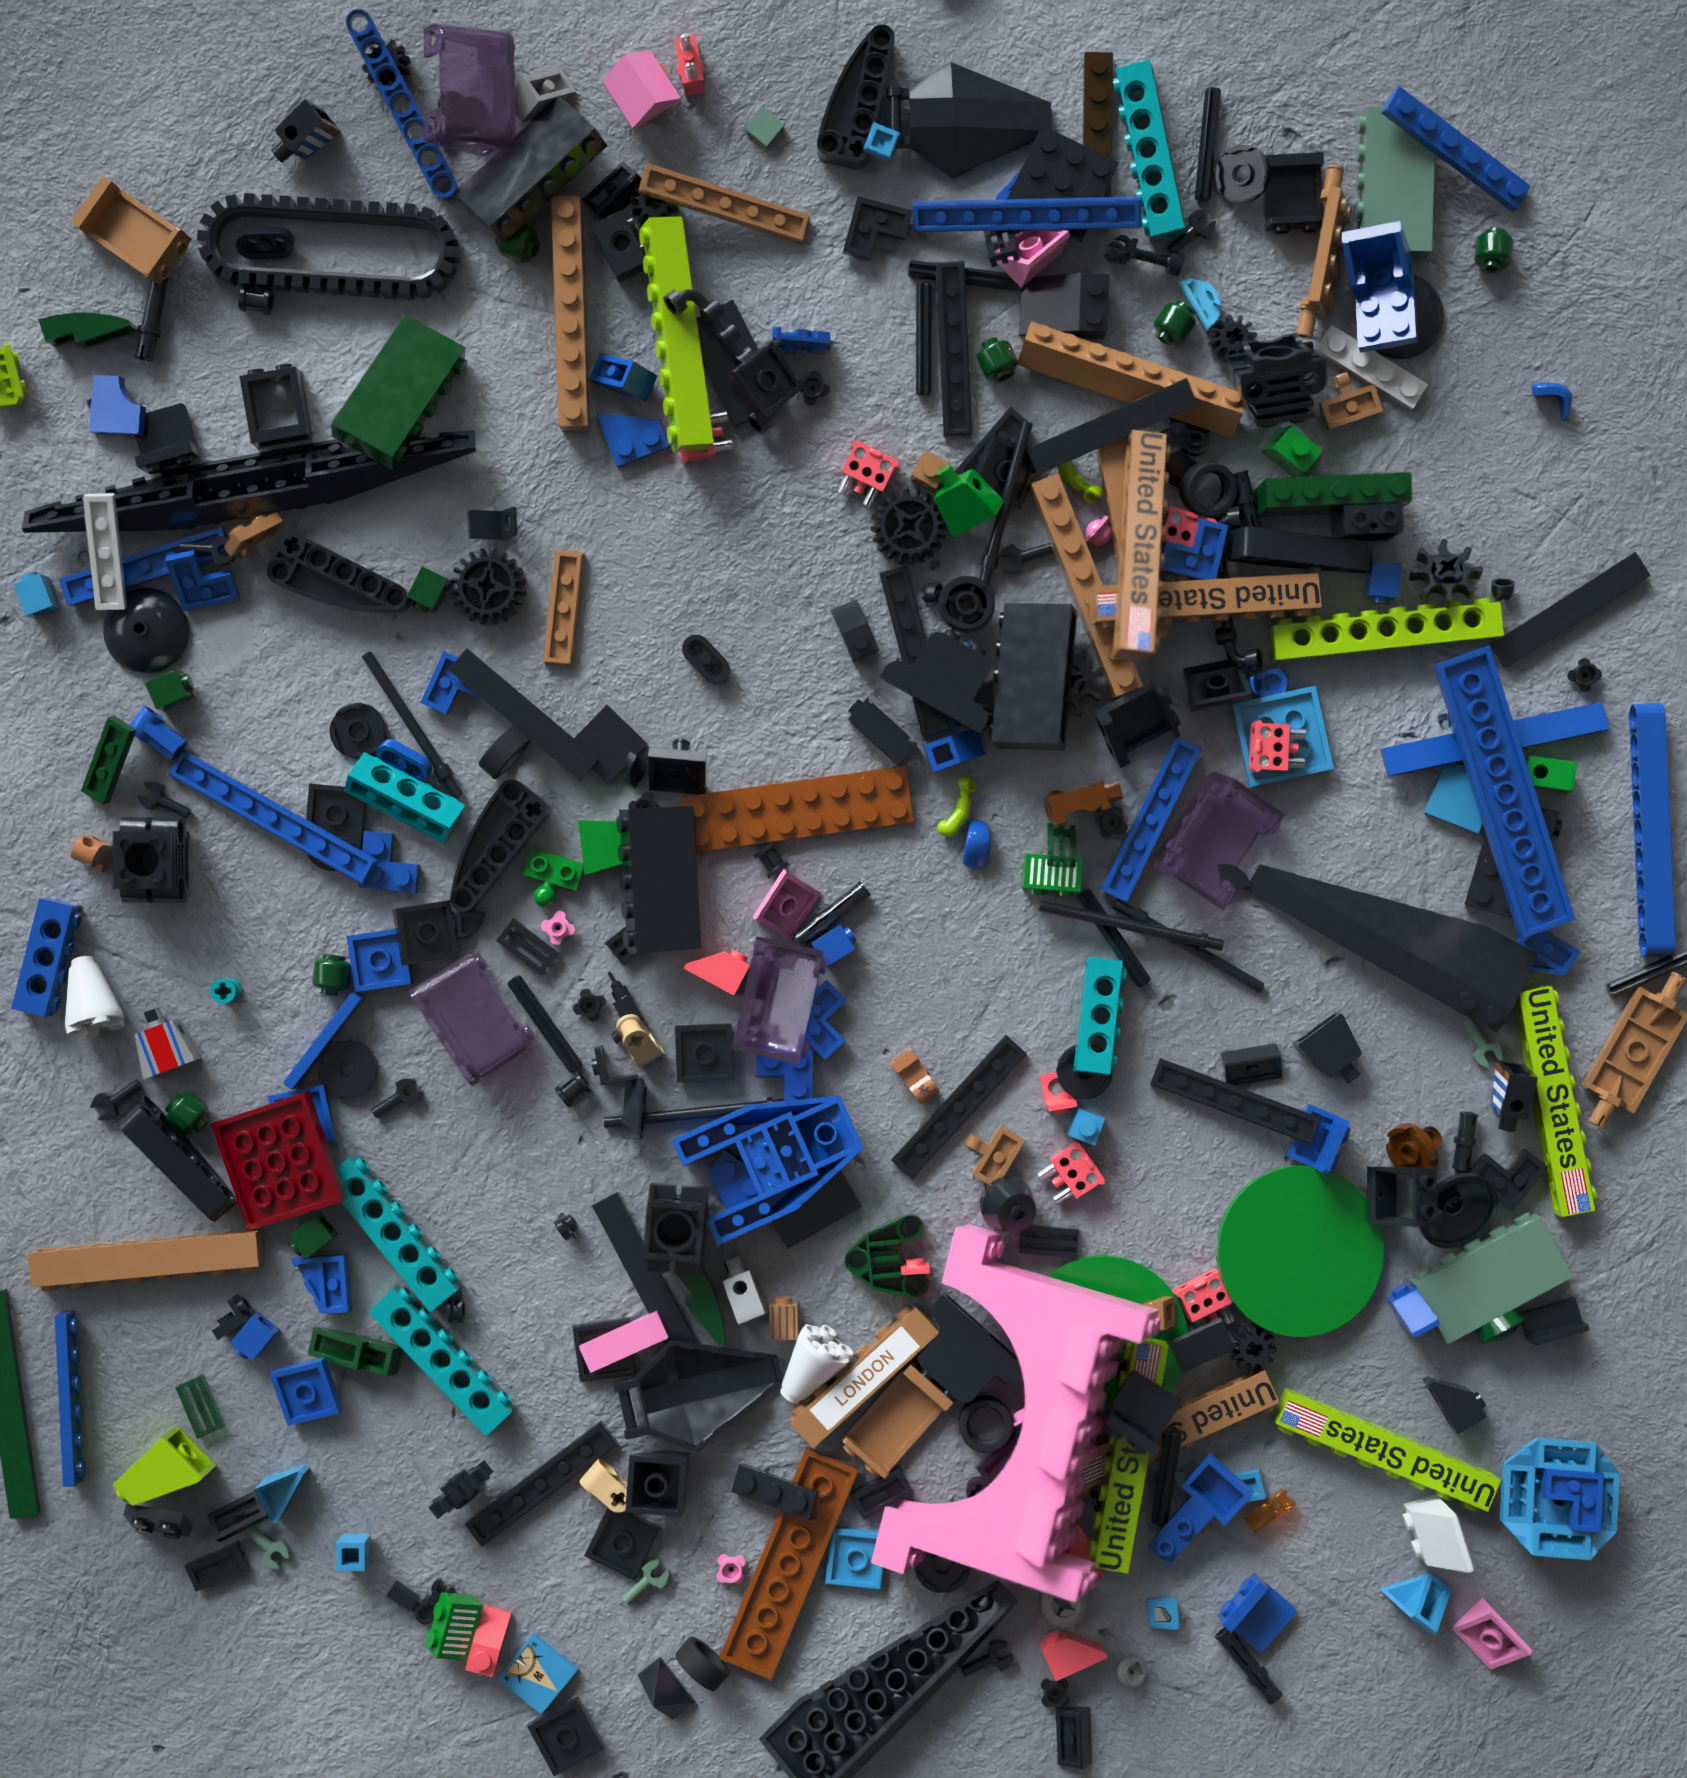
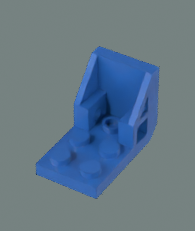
M1397 221L1343 232L1342 244L1350 284L1356 297L1357 337L1360 353L1418 343L1414 265L1412 253L1401 222Z

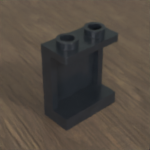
M1324 152L1266 155L1271 167L1270 183L1263 193L1265 231H1273L1274 234H1287L1293 229H1302L1303 233L1319 231V228H1322L1324 219L1323 203L1320 199L1322 191L1321 167L1324 164Z
M1154 680L1093 712L1109 753L1120 768L1130 764L1127 753L1167 732H1171L1175 738L1181 736L1177 727L1181 724L1175 710H1171L1169 704L1173 703L1167 689H1160Z

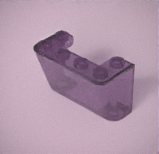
M433 23L424 28V57L430 58L440 53V107L424 114V143L483 157L508 146L515 139L516 99L514 81L516 71L514 69V52L516 44L510 32ZM432 37H436L434 46H432ZM436 119V120H437V127H436V130H435L434 133H433V129H432V128H433V123H434V120Z

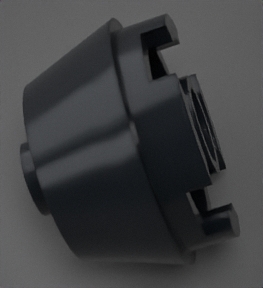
M960 576L952 579L943 587L938 598V610L944 623L951 629L962 633H971L982 629L991 620L995 609V599L990 587L981 579L973 576Z
M1002 1177L991 1182L992 1187L986 1192L985 1197L981 1196L980 1211L986 1224L1000 1232L1017 1233L1027 1229L1036 1216L1035 1200L1028 1184L1020 1179Z

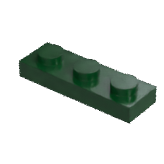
M116 716L107 718L81 792L102 805L110 803L137 729Z

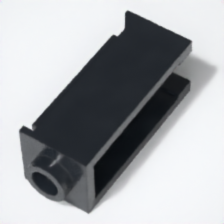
M868 697L863 702L858 699L848 710L851 714L848 721L898 766L918 743L908 741L910 736L873 702L869 705Z

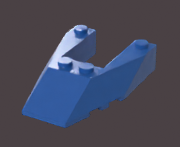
M841 1096L750 1104L672 1139L683 1166H687L736 1144L756 1188L758 1196L706 1219L717 1246L797 1210L863 1149V1145Z

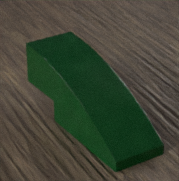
M74 312L38 319L45 341L53 347L75 340L79 346L86 349L137 332V326L131 321L100 313Z
M702 1265L700 1276L676 1273L692 1293L686 1299L685 1304L721 1348L726 1343L725 1321L720 1300L707 1271Z
M316 1326L313 1328L307 1355L317 1358L325 1357L326 1361L354 1370L363 1369L388 1377L398 1374L403 1349L399 1345L379 1339Z

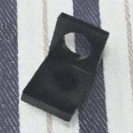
M510 507L502 511H467L469 539L506 540L518 535L516 507ZM509 516H510V519H511L510 530H509V527H508Z
M603 1046L594 1047L596 1058L592 1059V1068L594 1075H599L601 1086L637 1078L636 1073L608 1078Z

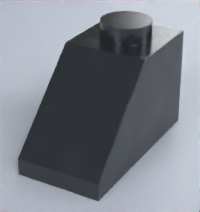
M857 599L830 610L852 663L879 651Z
M1431 1377L1423 1379L1450 1428L1457 1434L1487 1418L1483 1410L1486 1404L1478 1392L1473 1393L1465 1386Z

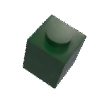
M422 566L407 597L414 601L413 607L425 613H428L429 609L437 612L451 585L450 580Z
M175 669L144 683L156 710L166 711L195 698L192 690L195 689L192 679L187 673L184 674L183 671Z
M320 1212L288 1237L292 1241L290 1245L294 1252L299 1256L303 1255L307 1259L337 1236L338 1233L322 1212Z

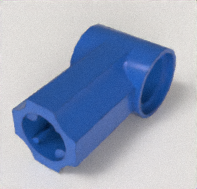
M144 705L129 724L137 729L135 737L151 744L168 759L174 760L179 756L181 750L185 749L188 741L164 723L165 720L160 715Z

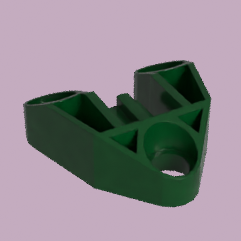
M909 1213L868 1230L848 1250L844 1261L846 1268L873 1290L912 1298L923 1296L929 1288V1279L926 1274L902 1275L901 1270L873 1272V1268L900 1266L899 1248L871 1251L873 1246L894 1245L899 1242L918 1239L923 1232V1220L920 1216ZM910 1218L917 1220L919 1223L918 1232L912 1235L907 1234L903 1230L904 1221ZM855 1252L862 1253L866 1259L864 1266L861 1268L853 1267L849 1262L851 1254ZM918 1275L924 1279L925 1286L922 1290L913 1291L910 1289L908 1281L912 1276Z

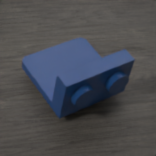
M1307 1103L1304 1112L1322 1118L1314 1142L1311 1145L1293 1138L1286 1156L1313 1166L1324 1174H1328L1330 1170L1336 1168L1340 1157L1337 1154L1341 1143H1346L1350 1135L1349 1121Z
M1254 1572L1250 1578L1242 1582L1233 1598L1222 1606L1218 1617L1222 1625L1231 1633L1234 1630L1255 1649L1264 1651L1295 1615L1296 1609Z

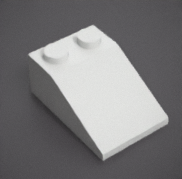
M1436 1494L1404 1504L1406 1513L1402 1514L1407 1530H1412L1415 1540L1411 1541V1546L1416 1558L1420 1557L1427 1566L1468 1573L1474 1571L1457 1515Z

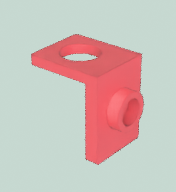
M1056 1072L1040 1075L1045 1108L1048 1111H1053L1054 1115L1069 1113L1071 1112L1070 1108L1077 1107V1101L1067 1092L1063 1091L1059 1095L1050 1093L1048 1085L1052 1079L1057 1078Z
M921 1258L907 1259L906 1263H900L902 1275L926 1274L928 1276L929 1288L921 1297L930 1296L929 1262H923Z

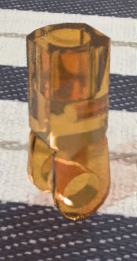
M1286 1488L1278 1490L1267 1501L1244 1517L1255 1534L1296 1505V1502L1290 1500L1286 1495ZM1278 1501L1281 1507L1274 1511L1271 1506Z

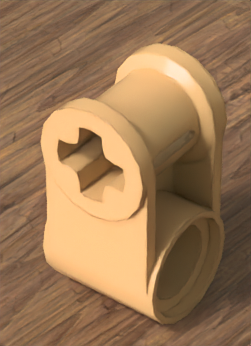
M627 1014L618 1020L616 1025L617 1031L623 1039L625 1048L640 1069L664 1054L655 1036L649 1032L637 1015Z
M600 1458L597 1459L580 1479L581 1485L613 1512L625 1511L627 1482L607 1462ZM623 1492L625 1494L624 1498L619 1500V1502L616 1501V1494Z

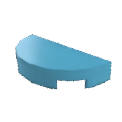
M1189 278L1178 282L1179 288L1207 333L1215 326V322L1220 316L1221 300L1218 292L1210 283H1205L1201 280Z

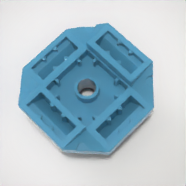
M1536 1437L1503 1462L1500 1521L1532 1556L1591 1560L1598 1550L1617 1532L1620 1473L1594 1442ZM1543 1468L1600 1472L1604 1474L1601 1533L1569 1529L1570 1501L1561 1500L1558 1503H1554L1553 1499L1542 1497Z

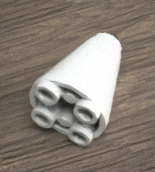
M83 956L71 960L65 1016L67 1035L82 1033V1038L86 1039L99 1036V1031L123 1028L125 1026L123 1012L98 963L94 961V957Z
M806 1324L800 1331L780 1390L782 1396L788 1401L798 1404L801 1400H805L843 1369L852 1357V1349L842 1344L835 1337L836 1332L831 1327L822 1325L819 1328Z

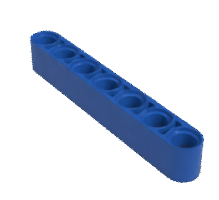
M363 9L352 10L346 17V26L429 187L433 194L441 200L452 198L457 190L455 178L371 16ZM358 17L364 18L368 22L367 28L361 32H357L352 28L353 20ZM374 44L381 47L382 54L377 59H371L366 55V50L370 45ZM389 71L395 74L396 81L393 85L385 86L380 82V77L384 72ZM400 98L410 102V108L405 113H399L394 109V103ZM413 125H419L424 129V135L419 140H413L408 136V130ZM429 151L434 152L438 156L437 164L432 167L422 163L423 154ZM447 178L451 181L452 188L448 193L437 191L435 186L439 179Z

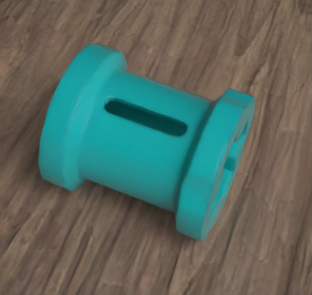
M228 977L216 980L211 986L210 994L215 1002L226 1004L237 1001L242 995L243 989L241 983L235 978ZM224 987L231 988V993H222L221 990Z

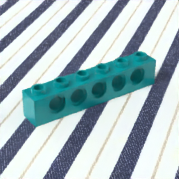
M1150 59L1116 68L1118 78H1114L1113 83L1116 95H1122L1123 106L1119 107L1122 124H1128L1129 134H1125V141L1128 152L1133 151L1135 161L1130 162L1133 178L1134 180L1139 179L1141 187L1140 190H1136L1137 197H1142V207H1145L1147 216L1142 218L1145 235L1150 234L1153 242L1185 234L1187 230L1152 63ZM1137 90L1145 92L1144 97L1140 101L1133 102L1130 100L1133 92ZM1140 119H1150V125L1146 129L1139 130L1136 128V124ZM1148 146L1156 147V152L1152 157L1145 158L1142 156L1144 148ZM1160 174L1162 175V180L1158 185L1150 186L1147 184L1151 175ZM1158 202L1168 203L1166 211L1162 214L1153 212V208Z
M354 1154L336 1168L347 1198L341 1203L429 1312H431L461 1287L458 1283L460 1278L452 1268L449 1267L447 1269L440 1261L442 1256L433 1245L429 1247L423 1240L424 1233L415 1223L411 1225L406 1219V1211L397 1201L393 1202L387 1195L389 1191L380 1179L375 1180L369 1173L371 1168L362 1157L357 1158ZM354 1180H360L364 1183L365 1191L363 1194H358L353 1190L352 1184ZM372 1202H377L382 1206L383 1213L381 1216H376L371 1212L370 1205ZM390 1224H395L400 1228L401 1235L399 1238H393L388 1233V1226ZM412 1246L418 1250L419 1257L417 1260H411L407 1257V1247ZM425 1269L435 1271L437 1275L435 1282H429L424 1278L423 1273Z
M397 1284L368 1313L471 1422L487 1436L514 1409V1406L511 1404L513 1402L512 1398L504 1390L499 1391L492 1384L493 1379L484 1369L479 1370L472 1363L474 1359L468 1351L463 1348L460 1350L453 1343L454 1338L445 1328L440 1329L433 1322L435 1318L425 1307L421 1309L414 1302L415 1297L406 1287L401 1288ZM401 1310L407 1311L411 1316V1322H401L398 1318V1312ZM419 1331H425L430 1335L431 1342L429 1344H423L419 1341ZM437 1353H447L450 1356V1363H440L437 1359ZM457 1373H466L470 1378V1384H460L457 1381ZM479 1393L486 1394L489 1397L490 1404H479L476 1400V1395Z

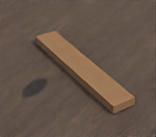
M649 163L645 164L638 193L798 244H802L810 218L809 214Z

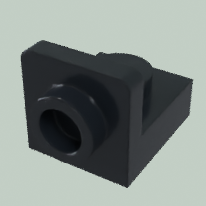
M239 1294L227 1300L234 1314L231 1311L218 1319L219 1326L212 1330L217 1340L232 1332L252 1317L250 1313L252 1312L251 1305L244 1297L241 1298Z

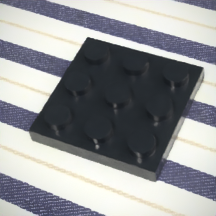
M1042 125L1007 199L1104 197L1119 162ZM1088 229L1065 230L1069 232L1071 238L1082 243Z

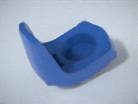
M1552 382L1535 383L1531 386L1533 396H1556L1559 400L1561 419L1564 421L1568 420L1573 395L1568 387Z
M1277 668L1250 675L1249 686L1253 697L1261 698L1287 692L1289 689V677L1285 670Z
M973 820L970 822L966 836L963 864L972 869H980L986 867L988 863L991 834L986 822Z

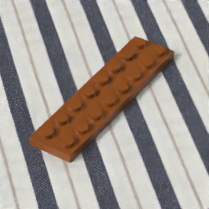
M906 766L681 797L682 806H693L696 852L914 822Z
M805 1447L792 1481L820 1491L813 1518L807 1520L779 1510L719 1654V1659L772 1680L858 1473V1467L810 1447Z

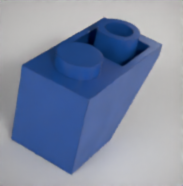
M972 730L960 732L923 746L932 774L986 755L979 734Z

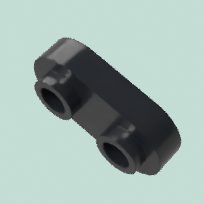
M282 227L248 228L239 233L236 249L241 256L251 260L286 258L293 252L295 239L289 230ZM276 238L283 239L284 242H280ZM248 239H253L256 243H251Z
M695 634L685 639L682 645V653L688 662L709 683H724L730 675L728 661L704 636ZM694 645L702 647V652L699 655L692 653ZM715 665H719L722 668L721 673L717 676L711 673V668Z

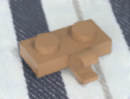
M1347 372L1332 378L1339 396L1319 403L1327 431L1383 412L1375 384L1353 391Z
M275 512L267 517L260 515L247 527L243 525L236 527L229 533L230 539L224 546V549L230 556L242 551L240 554L241 558L252 554L257 543L276 533L283 522L282 518Z
M999 1125L989 1143L970 1133L965 1143L982 1154L971 1174L992 1186L991 1182L1004 1177L1024 1144L1025 1139L1002 1125Z

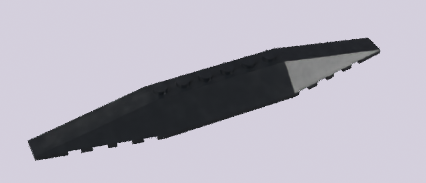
M475 430L439 432L438 437L426 438L425 433L421 434L417 441H411L405 460L402 463L397 462L393 470L337 439L167 469L160 472V477L147 481L145 476L133 479V485L119 489H116L115 485L105 487L106 493L102 494L115 493L119 531L192 529L206 524H220L228 520L248 519L256 515L273 514L295 508L303 509L312 505L331 504L476 452ZM85 494L75 496L76 501L72 503L62 504L61 501L25 511L22 524L23 532H87L83 496Z

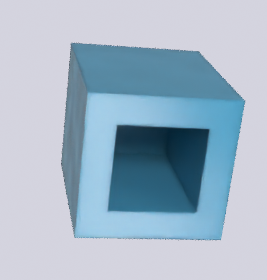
M31 572L21 576L22 581L14 583L25 616L35 619L61 609L48 576L38 574V572Z
M1075 1107L1066 1133L1068 1136L1096 1145L1105 1118L1094 1112Z
M371 1533L342 1534L336 1542V1571H365L371 1563Z

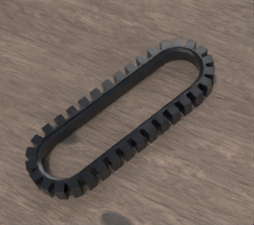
M244 193L243 204L238 196L233 194L225 196L226 208L218 200L212 204L210 208L216 216L212 217L204 213L200 223L207 230H197V241L202 245L198 250L201 258L207 263V267L226 283L235 287L239 283L241 286H246L255 290L256 279V285L261 290L270 289L273 291L274 280V286L279 291L290 292L292 281V287L296 292L308 293V282H310V289L315 294H326V284H328L327 289L332 295H343L345 285V290L350 296H361V286H363V292L368 297L378 298L379 287H381V293L385 298L396 299L397 288H399V294L403 299L414 300V289H417L418 294L424 299L432 296L431 285H434L439 293L444 290L447 284L442 279V276L444 275L453 280L457 269L452 263H460V251L457 248L459 243L448 222L441 215L437 217L434 210L423 206L419 216L417 206L404 203V214H402V209L398 203L392 202L386 203V213H384L383 206L377 201H369L368 212H366V206L361 200H351L349 210V206L344 199H333V207L331 209V204L326 198H315V208H313V203L308 197L297 196L296 207V202L291 196L280 195L278 206V201L273 195L262 194L260 205V199L253 193ZM247 216L418 227L426 229L436 236L439 241L440 254L432 270L422 276H386L238 266L224 259L220 251L219 240L223 229L234 219Z

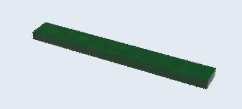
M1 1289L0 1458L9 1517L13 1519L38 1515L41 1513L8 1293L7 1289Z

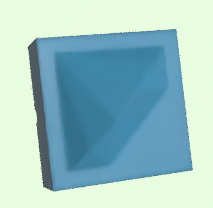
M873 122L863 152L890 162L900 133Z

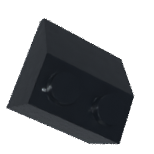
M659 1450L630 1454L625 1513L682 1517L686 1507L690 1453Z

